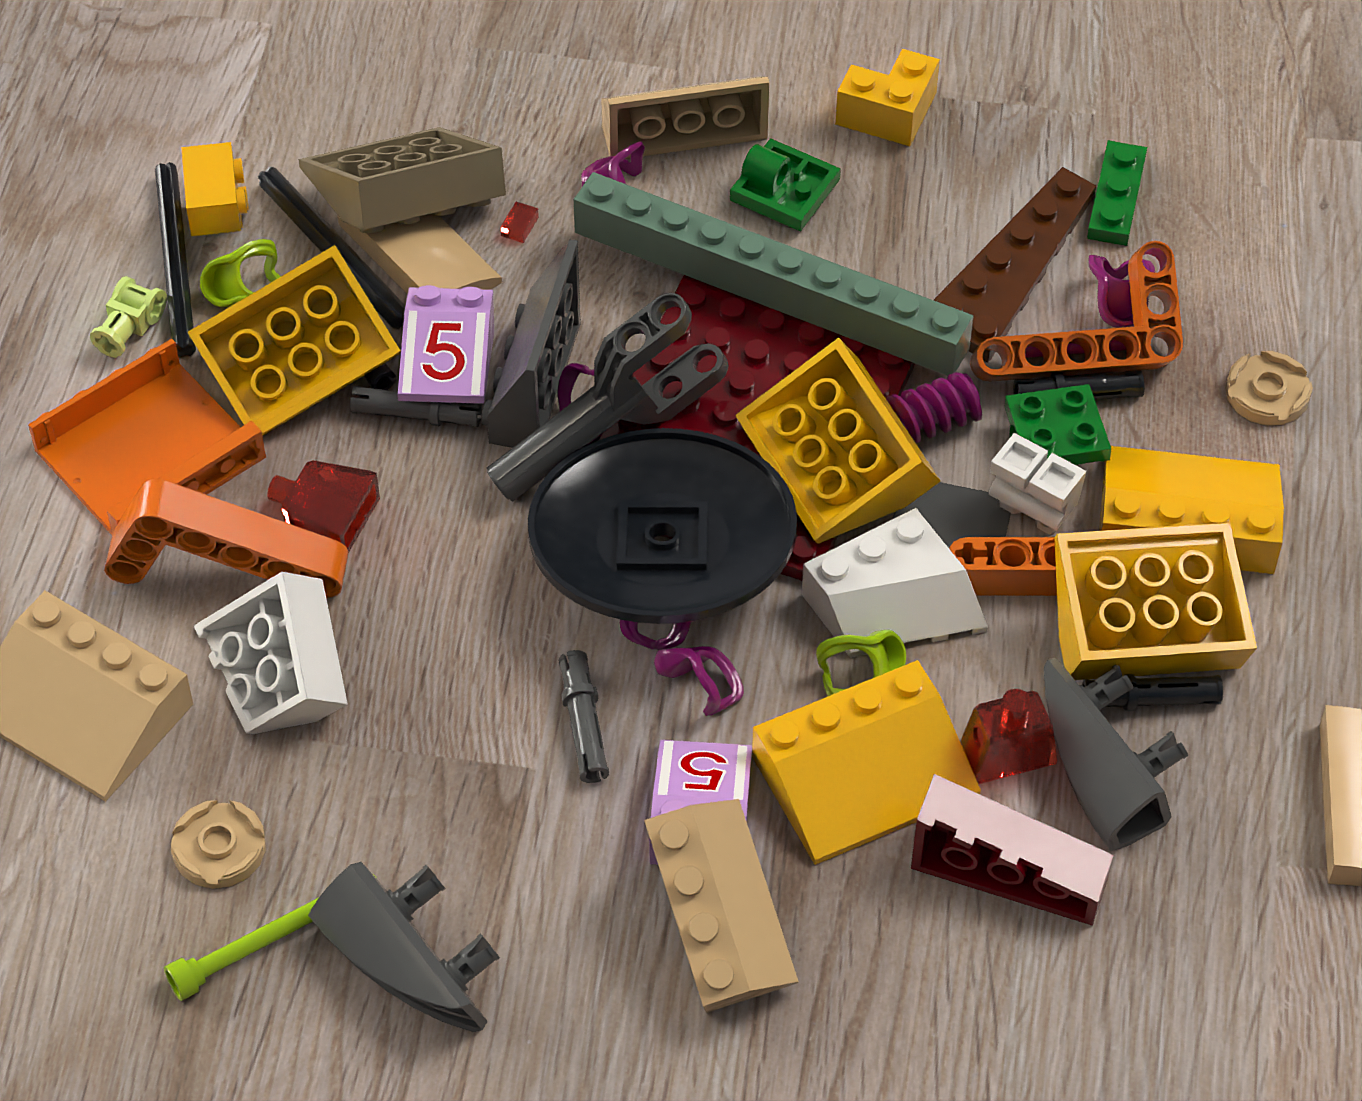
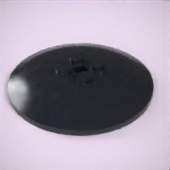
M674 428L643 429L620 433L600 439L575 451L558 463L540 483L533 496L528 514V539L532 555L542 574L557 590L575 603L599 614L624 621L651 624L696 621L730 611L748 602L770 586L785 568L793 552L797 533V514L793 496L783 478L767 461L748 448L729 439L705 432ZM661 535L672 537L668 541L654 540L655 537Z

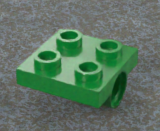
M770 138L764 147L755 144L747 153L742 166L741 176L730 189V201L801 232L839 182L841 168Z
M1089 384L1005 396L1004 408L1010 423V437L1013 433H1016L1048 450L1047 458L1053 453L1074 465L1110 460L1111 446Z

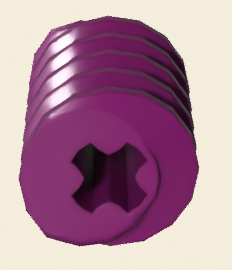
M954 372L949 374L946 379L938 378L933 380L931 385L927 383L917 386L916 391L908 389L903 391L901 396L894 394L886 398L916 444L921 441L920 429L923 430L929 439L936 437V423L944 433L951 431V418L959 427L965 426L967 424L966 412H968L973 421L982 420L979 393L972 379L966 373Z

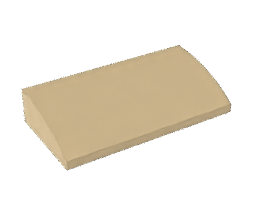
M432 213L420 216L421 220L413 224H398L396 222L386 224L383 231L376 233H362L360 228L343 222L338 216L339 226L407 294L409 287L419 288L426 285L449 289L477 287L483 290H491L502 283V277L439 215H433Z
M1325 705L1319 726L1328 884L1362 886V709Z

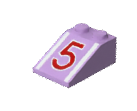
M431 285L419 288L409 287L404 313L398 401L484 404L494 339L493 290H483L477 287L449 289L437 288Z
M660 740L651 818L689 805L739 799L747 822L752 745ZM649 837L650 864L658 865Z

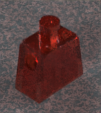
M314 460L306 463L296 481L275 475L270 482L267 493L269 500L282 504L284 522L337 540L347 547L348 553L380 500L376 472Z
M1010 689L1003 695V698L984 702L974 707L960 743L978 784L1057 764L1053 726L1038 692Z

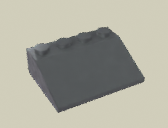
M569 239L531 287L526 304L520 303L518 305L515 317V328H517L515 336L509 335L507 337L504 349V359L506 362L504 368L498 367L495 372L493 381V392L495 394L493 400H486L482 412V425L488 426L489 444L513 448L550 420L557 398L559 379L564 367L568 365L581 325L577 240Z

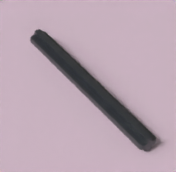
M171 162L167 164L159 163L155 168L170 332L171 338L176 342L178 357L184 355L191 356L196 351V346L188 334V331L193 329L194 326L178 173L175 164Z
M268 167L265 171H261L258 175L260 180L259 186L321 252L335 245L375 310L392 328L399 329L402 327L405 313L404 303L277 168Z

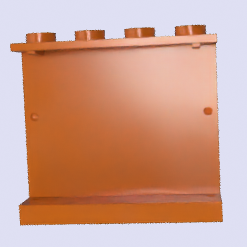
M172 338L160 346L150 349L145 355L125 367L113 371L105 379L86 390L78 392L70 400L50 412L43 413L38 419L28 424L35 452L111 535L140 487L146 481L152 479L165 480L207 495L266 458L262 431L252 420L242 427L237 424L183 368L179 362L176 342Z

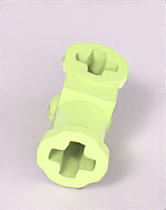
M128 276L122 277L116 284L112 297L105 305L108 318L101 326L94 328L90 333L92 344L101 353L109 357L117 358L125 352V343L133 333L143 336L150 325H154L160 320L166 307V292L159 288L150 290L137 285L133 278Z

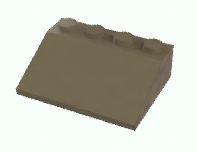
M441 127L298 159L300 169L341 220L360 228L362 233L383 231L386 224L394 222L398 224L417 223L421 220L420 216L431 213L433 215L453 214L456 212V207L463 205L470 207L486 206L491 203L492 198L506 195L502 147Z

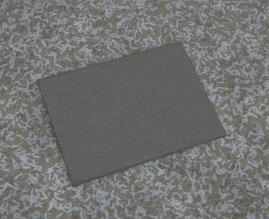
M939 482L907 507L894 512L893 519L917 508L949 548L959 538L1006 537L1011 513L1001 508L999 500L990 496L989 492Z

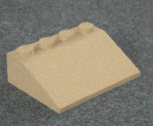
M46 590L14 622L0 646V737L105 802L194 705L186 673Z

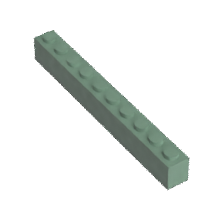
M592 172L573 199L575 233L941 374L948 376L956 372L970 348L974 315Z

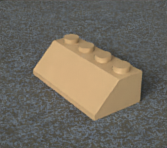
M753 77L601 98L602 128L609 156H615L623 149L637 142H642L645 147L643 156L767 139L768 77Z
M734 799L689 805L644 820L706 1013L799 983L740 800Z

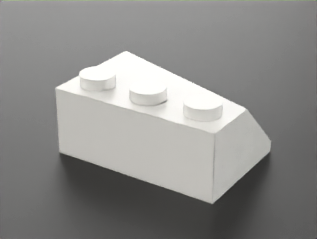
M917 508L803 564L802 596L834 637L841 635L866 637L872 632L889 629L894 631L903 643L930 638L931 642L948 640L949 634L971 631V634L975 635L988 631L986 620L966 569ZM858 649L845 651L850 658L867 655Z
M280 572L194 625L199 638H205L212 650L208 657L214 669L222 670L228 683L226 694L247 734H257L317 722L348 704L322 579Z

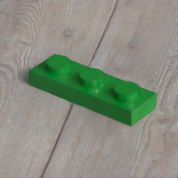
M1107 141L1087 239L1124 246L1128 245L1148 147Z

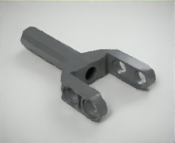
M675 293L662 294L604 337L594 360V386L487 467L488 475L508 500L510 499L512 502L546 477L558 463L570 454L588 445L619 420L643 425L669 421L726 376L728 371L726 356L716 345L709 343L693 346L643 385L633 375L635 371L685 334L691 322L692 312L681 296ZM671 307L681 308V314L675 322L667 325L661 324V316L667 309ZM635 334L645 335L644 345L640 349L632 352L625 350L627 340ZM707 355L717 356V362L712 370L703 373L697 371V365L703 357ZM674 381L682 382V390L676 397L671 399L663 398V390L669 383Z

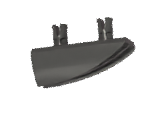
M1057 658L1048 659L1044 666L1045 696L1058 751L1076 798L1110 851L1121 849L1166 826L1172 816L1165 791L1157 783L1155 777L1181 759L1188 757L1181 742L1177 744L1174 733L1170 731L1142 753L1132 752L1100 711L1126 692L1133 690V685L1128 676H1122L1120 666L1114 665L1112 669L1094 680V682L1083 687L1077 684Z
M362 862L350 864L318 898L308 915L312 921L359 970L387 992L411 1007L444 1023L471 1032L483 1030L487 1019L466 994L465 991L468 990L466 984L495 960H499L500 957L481 933L449 961H446L444 958L440 960L411 923L414 919L412 914L418 908L427 903L440 891L446 889L427 864L424 865L423 869L406 881L399 889L392 892L390 889L387 891Z

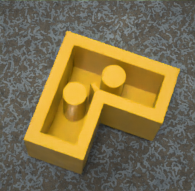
M902 49L889 75L851 64L837 91L835 125L911 146L937 93L940 59Z
M231 142L181 147L186 210L191 236L241 231V228H243L242 214L249 211L246 186L238 187V183H245L242 158L234 159Z

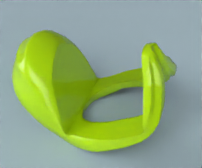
M269 239L250 241L234 252L210 261L204 267L200 277V289L204 297L217 307H229L254 293L245 287L240 275V265L249 257L266 256L264 272L270 282L281 277L275 271L278 257L275 243Z
M889 629L872 632L866 637L856 635L832 637L821 642L816 650L819 667L824 671L822 678L827 697L845 690L833 688L831 672L827 661L828 658L851 649L865 652L873 664V678L906 665L904 643L894 631Z

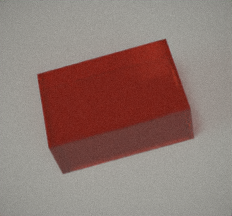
M516 201L501 225V236L524 243L539 218L538 208Z

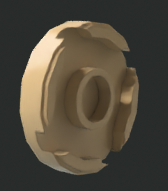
M1261 351L1260 355L1250 357V354L1242 356L1231 366L1225 389L1227 400L1236 413L1251 422L1271 426L1284 425L1297 420L1307 410L1313 387L1312 382L1306 376L1307 371L1301 363L1285 354L1274 351Z
M217 800L205 801L188 809L176 822L171 840L173 862L181 875L195 885L212 889L231 887L249 878L261 865L266 851L264 828L254 811L240 802L229 800L230 804L218 803Z

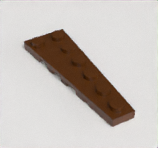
M1062 167L934 299V301L974 315L970 348L968 350L970 353L973 354L974 350L986 339L1002 337L1008 334L1019 310H1023L1033 288L1037 283L1041 282L1046 274L1047 266L1052 258L1058 255L1065 244L1066 237L1072 233L1094 198L1095 184ZM985 350L982 356L983 360L988 363L996 352L994 350Z

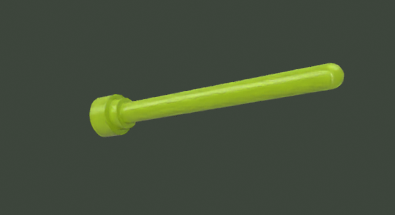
M318 898L197 961L193 957L186 961L181 957L164 966L166 978L177 998L183 1001L200 991L199 986L206 983V977L312 923L313 921L308 915Z

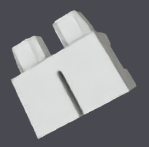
M1013 433L991 461L990 473L996 475V478L990 487L989 495L998 499L1000 507L1009 511L1012 515L1022 512L1035 519L1038 529L1049 535L1054 534L1078 504L1086 471L1053 453L1047 458L1048 450Z

